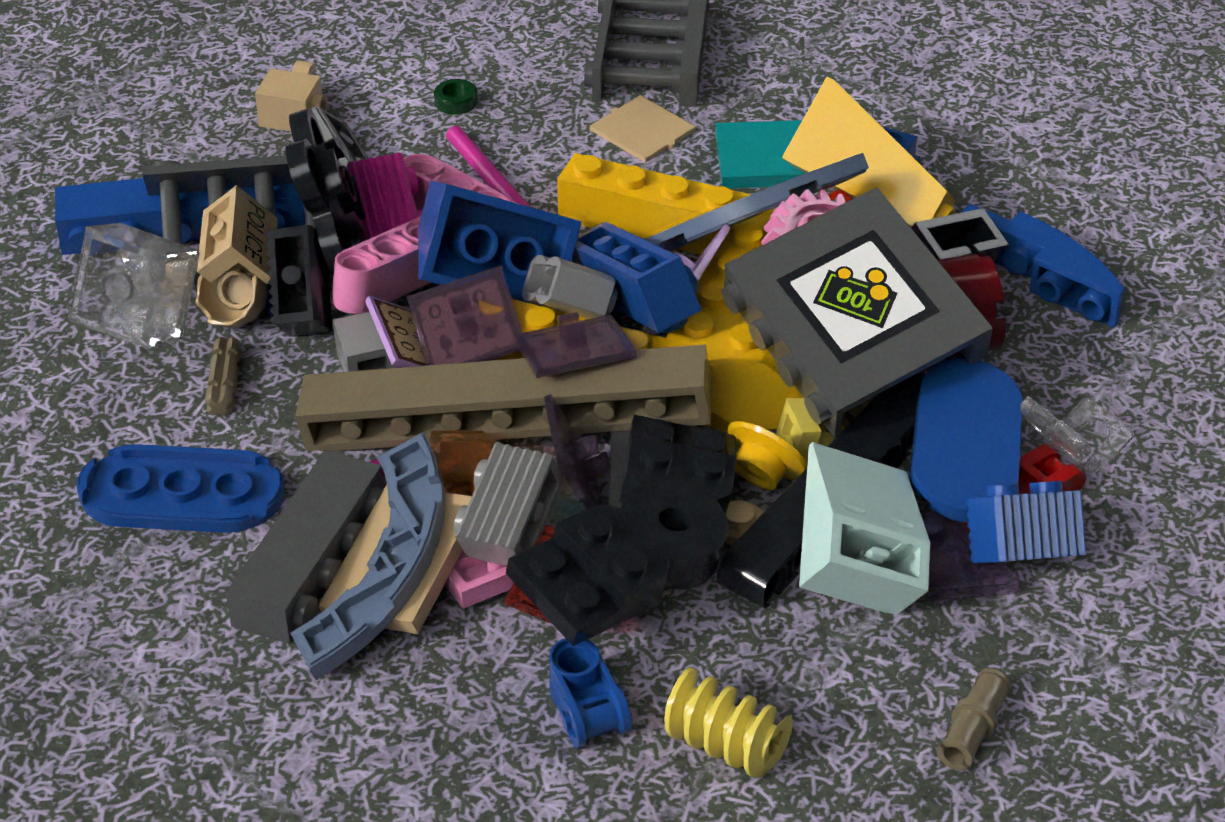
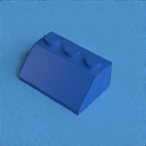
M431 180L418 226V279L456 289L500 274L507 298L530 303L522 298L521 293L531 261L537 255L549 258L556 256L571 261L582 221Z

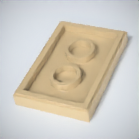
M387 485L318 605L321 612L328 608L347 589L349 590L357 586L368 572L367 563L377 547L383 529L388 527L391 508L388 504ZM445 492L444 522L432 562L411 598L385 629L413 634L420 632L463 550L455 538L454 521L460 507L463 505L468 506L472 496Z

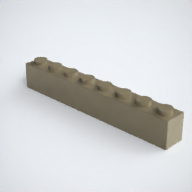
M706 344L626 350L629 351L632 357L541 377L537 374L529 358L304 375L295 418L305 449L311 451H346L396 447L424 432L429 444L552 436L546 404L566 435L630 430L633 415L662 419L687 426L710 425L712 377Z

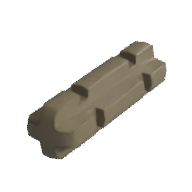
M233 336L229 339L219 337L213 345L212 353L214 356L211 358L207 384L209 387L206 390L205 397L206 410L210 415H228L234 408L235 399L232 396L236 394L239 373L237 365L240 363L242 352L239 349L240 341Z

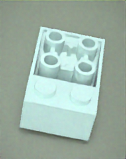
M812 442L808 448L799 588L884 613L899 614L928 592L930 540L907 472Z

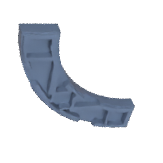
M860 153L731 202L644 240L671 252L720 230L724 224L730 227L760 215L762 212L776 208L782 201L786 202L793 193L800 197L807 189L812 194L820 192L867 172L866 169H869L864 154Z
M424 432L377 457L387 481L388 504L391 509L388 527L383 529L377 547L367 563L368 572L357 586L349 590L347 589L328 608L290 633L315 680L342 665L388 626L418 588L432 562L444 522L445 492L438 461Z

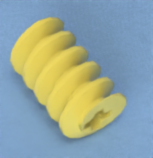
M689 666L677 679L666 704L664 721L668 736L677 740L684 738L688 746L698 750L704 747L707 755L713 758L720 759L724 756L727 765L737 769L744 766L746 774L758 779L765 775L776 765L788 745L792 732V715L786 716L778 725H775L776 707L767 704L756 716L754 714L757 698L749 694L742 699L738 706H735L737 688L730 685L725 687L719 696L716 697L718 681L711 676L706 677L697 688L698 670Z

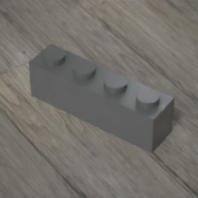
M324 450L226 591L231 627L287 644L292 642L293 638L290 633L315 617L319 599L325 590L329 588L383 492L381 465Z

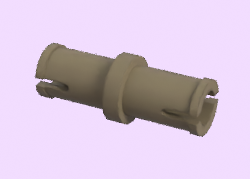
M985 668L981 673H978L967 698L959 700L951 715L953 723L945 738L937 747V755L946 766L955 770L967 769L973 763L974 756L983 739L991 737L998 725L997 713L1004 699L1011 691L1009 678L999 670Z

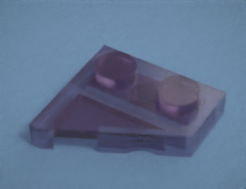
M932 509L919 510L930 540L928 592L915 601V604L1018 593V577L1003 562L973 563L971 561L972 551L969 548L971 540L968 537L970 530L962 522L945 518Z

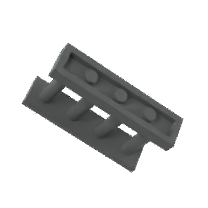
M598 0V13H602L594 60H586L584 74L585 87H592V101L601 102L604 83L671 87V91L679 92V106L697 107L709 0ZM617 10L682 13V16H680L679 20L616 17ZM612 35L678 37V40H676V44L612 41ZM608 58L675 62L672 69L607 66Z
M286 155L182 164L177 161L166 160L158 162L154 166L142 167L147 194L160 195L163 249L158 253H147L148 273L153 288L196 285L200 276L197 272L199 249L187 250L182 246L179 193L208 191V204L210 206L226 194L227 189H232L236 185L240 188L255 187L256 201L276 216L274 185L294 184ZM304 206L305 225H312L315 228L313 217Z

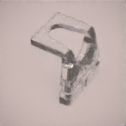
M1026 396L1020 403V410L1035 433L1049 444L1057 447L1064 455L1089 474L1098 473L1107 467L1135 436L1130 427L1091 398H1083L1062 421L1057 419L1030 396ZM1101 421L1108 425L1109 434L1094 455L1087 440L1077 432L1091 422Z

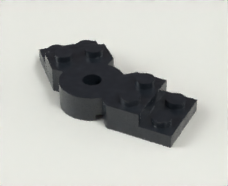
M633 415L619 498L622 507L617 508L597 504L557 522L552 539L508 559L506 575L572 646L658 606L666 581L673 582L672 589H689L703 584L716 572L728 535L729 525L726 513L733 492L736 456H734L735 436L710 429L668 422L662 419Z

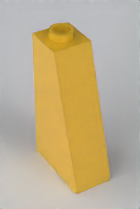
M826 77L782 158L792 167L803 173H808L863 153L869 169H866L867 172L832 188L845 191L852 198H856L878 187L910 228L915 222L955 214L956 208L953 205L956 199L835 80Z

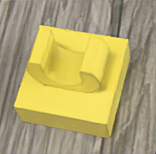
M786 398L776 435L797 449L808 462V448L812 442L828 447L835 438L830 432H826L827 428L823 423L817 424L814 422L806 409L804 398Z

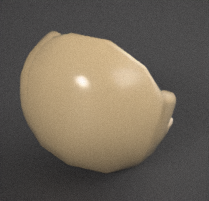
M237 263L212 283L200 275L197 283L195 303L204 312L209 324L239 328L256 320L266 307L269 295L268 284H265L248 269Z

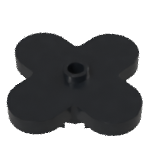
M310 108L289 115L290 129L294 142L287 144L285 147L286 159L296 191L306 210L313 217L323 256L334 276L336 255L352 247L351 240L358 237L359 231L365 230L362 220L366 219V214L355 175L350 176L347 168L344 165L341 166L338 160L347 156L344 148L335 137L328 140L324 139L314 113Z

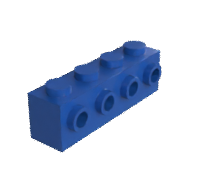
M603 222L578 235L572 262L614 277V286L618 289L617 300L614 309L658 333H666L683 327L688 322V317L702 310L696 297V293L700 290L698 281L692 270L683 264L680 256L608 222Z

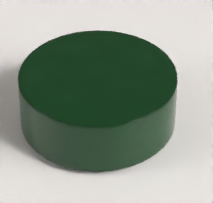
M464 79L446 80L437 85L434 90L435 106L438 110L447 114L467 113L478 104L477 88L473 83Z

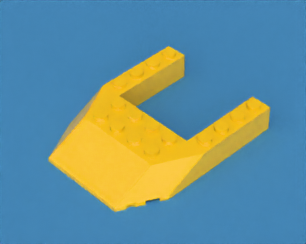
M574 153L557 178L558 215L582 221L581 226L594 228L603 222H608L642 239L649 238L678 224L750 195L730 190L724 186L709 185L688 180L681 176H671L642 169L634 165H625L599 159L596 156ZM773 209L730 226L728 234L698 281L700 290L696 293V297L702 310L688 317V322L683 327L669 332L667 337L663 338L610 324L627 350L706 344L712 377L711 424L703 426L728 432L729 424L735 421L752 423L767 430H776L786 398H803L795 386L789 387L785 384L777 370L775 359L767 349L760 350L750 335L749 325L740 313L733 314L729 310L721 291L724 288L725 264L762 246V240L768 234L764 230V226L771 219L770 216L774 212ZM720 230L678 249L701 255ZM508 298L522 342L609 324ZM482 301L479 303L480 311L488 317H496L506 311V309ZM520 347L481 361L528 357L523 348Z

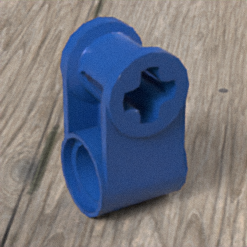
M566 638L556 642L551 648L549 655V690L561 714L564 728L574 748L586 746L587 739L615 730L620 734L630 732L632 729V719L627 700L620 686L614 682L596 645L586 640L572 646Z

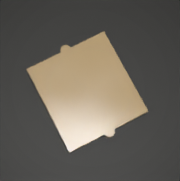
M639 95L620 108H612L610 114L590 125V130L646 163L666 149H674L677 142L696 131V126Z

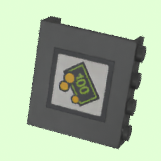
M878 187L725 264L724 288L721 291L727 307L733 314H741L749 325V332L754 343L760 350L767 349L776 361L777 370L787 386H795L804 398L806 409L811 418L817 424L823 423L834 438L841 433L844 412L960 351L970 365L988 356L993 330L992 326Z

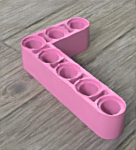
M412 154L403 158L405 167L413 166L417 175L419 192L413 194L416 210L423 209L431 180L510 201L504 194L435 157L424 154ZM421 216L345 249L336 255L332 289V303L334 307L345 313L369 312L365 302L368 296L391 302L431 283L418 279V226Z

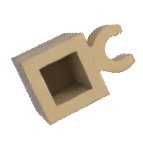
M297 60L292 71L270 68L255 92L260 127L291 131L289 115L291 113L307 108L312 110L314 106L327 111L328 101L327 96L322 94L320 76L311 75L315 68V63Z

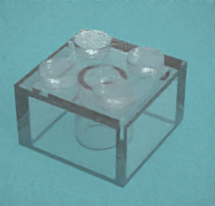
M122 223L86 226L68 320L148 350L177 344L183 336L200 250Z

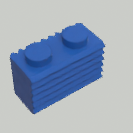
M1062 481L1029 483L1030 494H1019L1018 484L986 486V497L968 498L965 503L969 509L966 515L969 518L967 526L970 529L968 537L971 540L969 545L972 551L971 561L973 563L1086 555L1081 490L1063 491Z

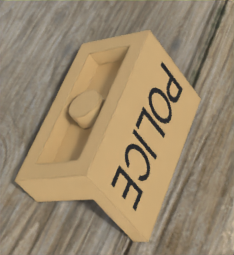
M236 185L203 210L197 272L212 283L234 265L240 263L265 284H268L272 277L267 273L271 269L267 262L271 258L266 254L270 248L265 244L270 239L265 234L271 229H277L278 218Z

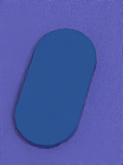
M957 358L934 365L926 372L922 379L917 398L910 480L912 488L920 498L922 494L930 502L929 508L945 518L969 522V518L966 515L969 509L965 504L968 498L986 497V486L1018 484L1023 400L1017 384L1001 369L983 361L970 365L966 358Z
M141 444L123 445L108 450L109 456L102 458L98 462L96 457L83 467L77 479L79 502L86 514L102 524L116 527L220 533L240 532L267 521L280 509L285 496L284 479L278 467L276 469L271 466L270 460L265 456L247 450Z

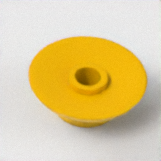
M735 421L729 424L728 434L735 436L734 447L737 450L734 455L736 456L735 472L749 483L762 489L774 490L782 477L796 480L807 468V461L802 454L773 432L743 421Z

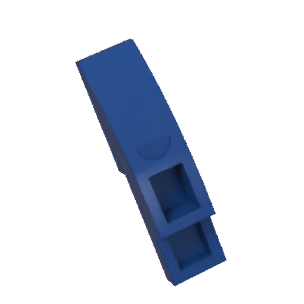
M969 204L962 212L981 208ZM985 210L1009 244L995 261L996 264L1007 268L1014 274H1022L1031 278L1029 292L1038 295L1044 301L1057 303L1078 312L1088 320L1099 321L1113 328L1117 326L1125 289L1114 274L1097 257L1063 232L1021 211L1010 221Z

